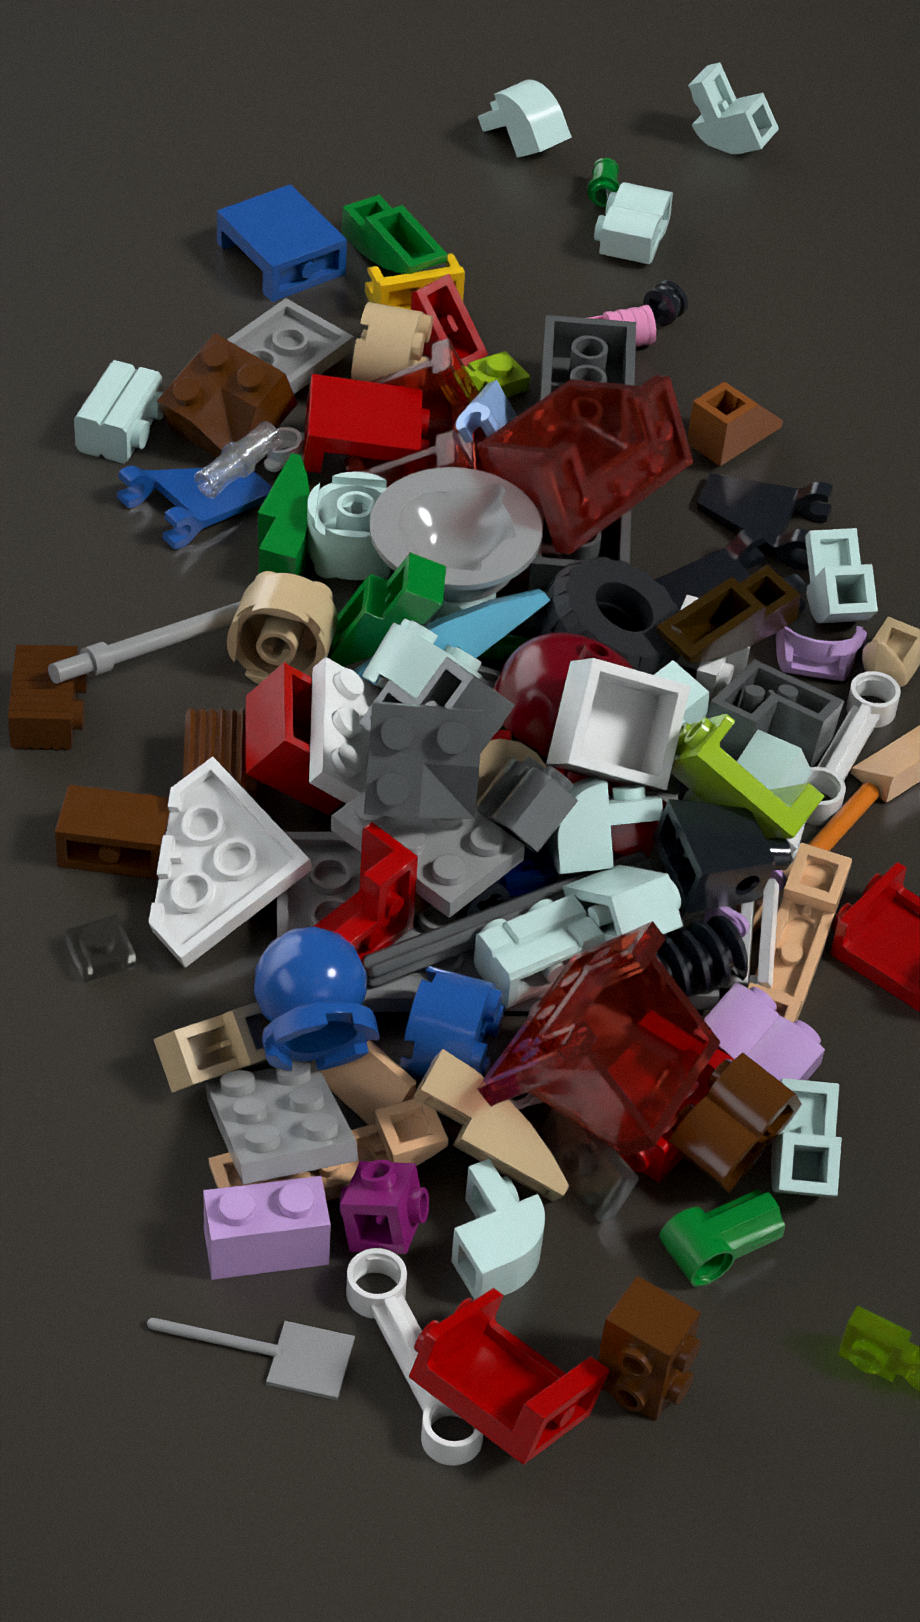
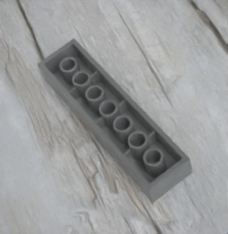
M546 315L541 362L533 503L542 521V541L536 557L529 565L528 591L540 589L545 592L559 571L563 570L569 563L577 560L608 557L610 560H622L630 563L636 322Z

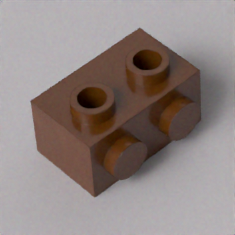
M637 1276L605 1319L598 1361L607 1367L610 1372L602 1389L611 1394L622 1407L633 1412L640 1411L655 1421L669 1402L676 1406L679 1405L687 1394L695 1376L688 1369L696 1359L702 1345V1341L696 1338L701 1312Z

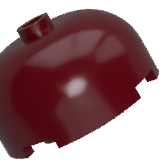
M558 632L534 637L520 645L511 654L493 687L494 690L515 705L504 720L503 726L507 730H511V734L524 745L548 758L570 661L595 658L630 669L634 668L625 658L610 647L582 635Z

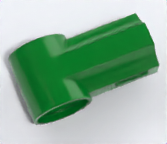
M758 1189L707 1213L700 1207L683 1210L664 1225L659 1237L689 1282L697 1287L710 1284L720 1278L732 1266L735 1259L782 1238L785 1224L780 1214V1207L769 1192L762 1193Z

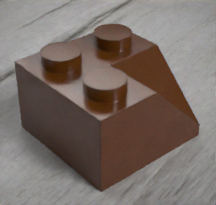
M216 333L211 336L157 400L171 431L232 467L246 466L265 444L267 435L277 429L298 404L284 372Z

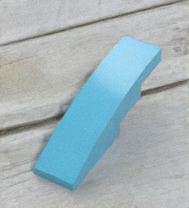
M534 589L482 602L439 618L424 627L438 635L434 645L444 650L448 644L454 648L458 647L474 658H477L547 604L550 599L542 590ZM373 657L359 665L353 671L356 672L361 678L365 679L364 677H362V674L364 673L365 669L367 668L368 664L370 663ZM379 675L375 683L369 680L367 681L372 683L373 685H376L381 676Z

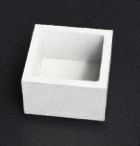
M595 658L570 661L546 765L590 777L597 776L602 780L619 785H644L645 791L667 790L691 686Z

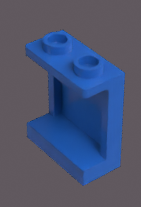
M291 184L217 210V244L222 249L237 245L263 271V294L271 302L346 275L347 239Z

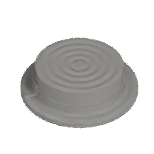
M443 467L423 470L403 477L390 485L378 497L370 515L369 530L372 544L380 558L394 572L410 552L446 566L443 601L447 602L474 601L498 592L512 578L519 575L533 562L542 541L541 517L531 499L507 480L475 469Z

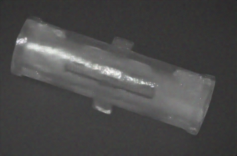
M261 421L257 427L238 442L230 441L222 448V454L194 475L195 482L199 483L204 479L202 483L197 485L198 489L206 497L214 499L239 477H248L255 470V464L282 444L281 437L271 440L279 434L278 430L270 422Z

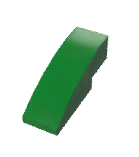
M379 194L342 207L341 234L359 252L379 266L396 273L412 274L447 262L448 254L403 205L392 208Z
M291 453L258 511V574L271 571L274 573H289L303 576L308 557L307 506L310 490L301 455Z
M410 552L389 580L369 574L338 614L337 630L327 658L343 667L357 663L376 653L393 623L401 625L405 618L420 625L425 624L443 605L446 566Z

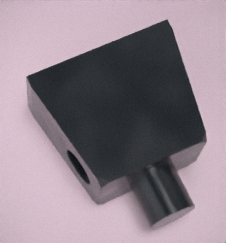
M668 799L652 836V840L669 874V878L674 882L679 891L681 905L685 912H697L754 902L761 897L772 872L786 870L791 861L789 842L785 838H765L753 813L742 807Z

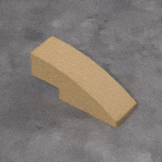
M258 1002L174 1030L153 1039L172 1093L266 1060L262 1035L264 1028L270 1022L262 1014Z
M442 1049L434 1057L413 1098L463 1125L452 1146L479 1161L490 1159L497 1171L552 1202L564 1196L569 1185L552 1153L531 1123L500 1090L480 1073Z

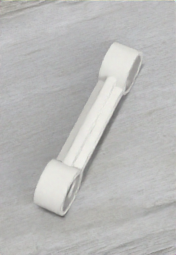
M868 671L857 675L852 680L846 705L848 715L817 767H810L812 774L806 781V783L809 782L819 792L828 795L832 799L821 801L806 823L826 825L842 807L846 791L844 780L874 728L890 724L895 718L901 690L899 684L891 676L881 672ZM861 696H875L881 698L886 703H871L861 698Z
M381 1248L364 1250L351 1260L347 1269L346 1296L348 1303L358 1314L368 1318H375L423 1410L421 1442L426 1453L433 1460L445 1465L454 1466L467 1463L480 1451L483 1434L474 1428V1433L461 1441H448L436 1435L431 1427L435 1421L448 1416L461 1417L409 1378L418 1352L414 1350V1345L422 1330L405 1300L406 1266L398 1255L389 1250ZM369 1273H382L391 1277L397 1283V1286L383 1294H372L362 1290L356 1284V1281Z

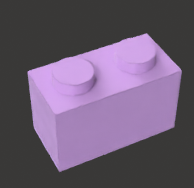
M322 1176L203 1190L204 1234L212 1280L329 1265L331 1224Z

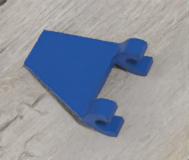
M132 465L119 471L118 478L128 488L117 491V499L127 508H133L140 505L154 489H157L176 506L165 512L164 519L174 528L164 532L162 539L173 549H180L188 545L203 528L263 504L272 486L248 466L143 470Z

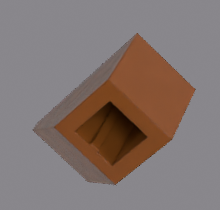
M723 382L693 400L687 444L717 465L722 466L780 429L783 420L728 383Z

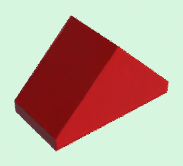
M450 274L444 275L411 293V310L421 311L426 315L433 316L429 342H424L423 354L450 373L456 367H468V363L489 355Z

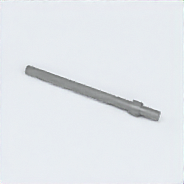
M240 602L107 645L104 642H99L84 647L79 655L50 664L48 667L49 676L56 684L84 674L95 677L112 671L114 664L230 626Z

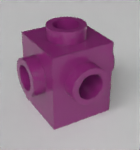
M388 1160L359 1162L350 1184H345L340 1194V1214L344 1221L349 1251L362 1252L367 1249L381 1248L395 1254L407 1253L419 1223H425L429 1211L428 1191L425 1187H420L416 1163H397Z

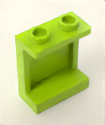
M728 714L708 719L703 717L691 724L683 723L671 774L705 803L742 807L751 811L765 838H794L825 797L809 782L771 790L763 785L720 747V741L735 723V720Z

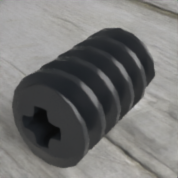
M716 915L711 917L707 923L696 921L691 923L687 930L684 927H680L668 932L667 935H660L647 942L645 941L626 949L624 968L628 988L634 1003L639 1010L645 1011L651 1006L650 992H653L659 1004L665 1005L671 1000L670 986L673 987L679 998L685 999L691 994L690 980L693 981L699 992H708L711 988L710 974H712L719 986L724 987L731 982L730 968H732L736 976L743 981L747 977L748 956L745 943L734 924L725 916Z

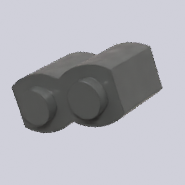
M527 757L523 763L510 758L477 799L476 811L523 843L525 848L538 853L578 800L569 793L574 786L573 783L555 768L548 765L545 769L530 757Z

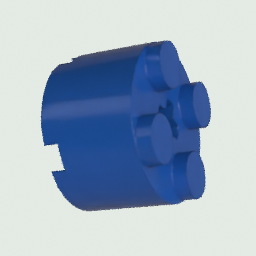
M429 966L426 970L429 981L421 980L404 1037L405 1041L414 1044L412 1058L401 1056L400 1067L413 1079L422 1081L434 1057L444 1049L475 1069L485 1078L490 1066V1058L486 1057L488 1048L486 1042L488 1035L497 1038L500 1032L505 1012V1005L501 1004L503 991L496 989V983Z

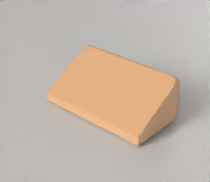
M920 725L851 768L850 773L860 782H871L877 786L880 792L879 798L885 803L920 782Z
M369 1040L367 1041L369 1053L345 1065L321 1070L330 1090L365 1123L371 1125L375 1123V1110L415 1099L413 1096L416 1092V1080Z

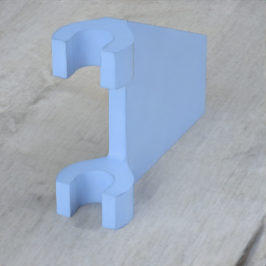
M495 380L488 383L462 412L456 421V428L464 442L469 443L473 441V432L481 426L500 459L490 471V474L496 475L508 482L515 480L520 489L528 486L530 479L520 461L516 460V413L498 381Z

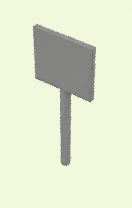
M150 1318L147 1321V1326L151 1330L273 1356L266 1385L336 1401L339 1397L355 1340L353 1335L289 1321L284 1322L278 1345L158 1318Z

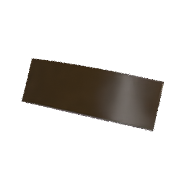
M766 565L740 583L733 577L725 580L657 625L656 633L689 664L710 661L750 647L797 620L801 594L771 567Z

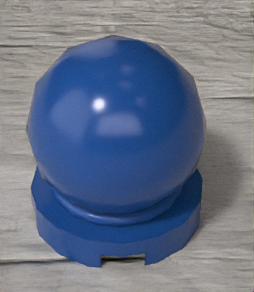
M317 927L291 929L269 943L256 965L254 995L262 1014L270 1022L264 1028L262 1041L265 1058L271 1066L284 1071H292V1061L316 1060L317 1070H326L348 1064L369 1053L367 1041L379 1040L376 1017L370 1008L362 1005L366 996L367 972L354 946L339 933Z

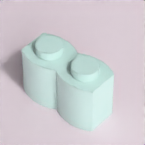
M626 182L620 185L617 193L611 192L606 205V216L599 215L595 227L594 240L600 241L599 254L650 264L670 220L673 192Z

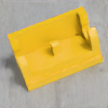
M452 253L448 254V260L444 262L447 267L412 274L383 277L377 266L368 267L367 271L372 281L365 282V294L369 302L411 310L412 292L444 275L450 274L463 301L465 271L463 267H460Z

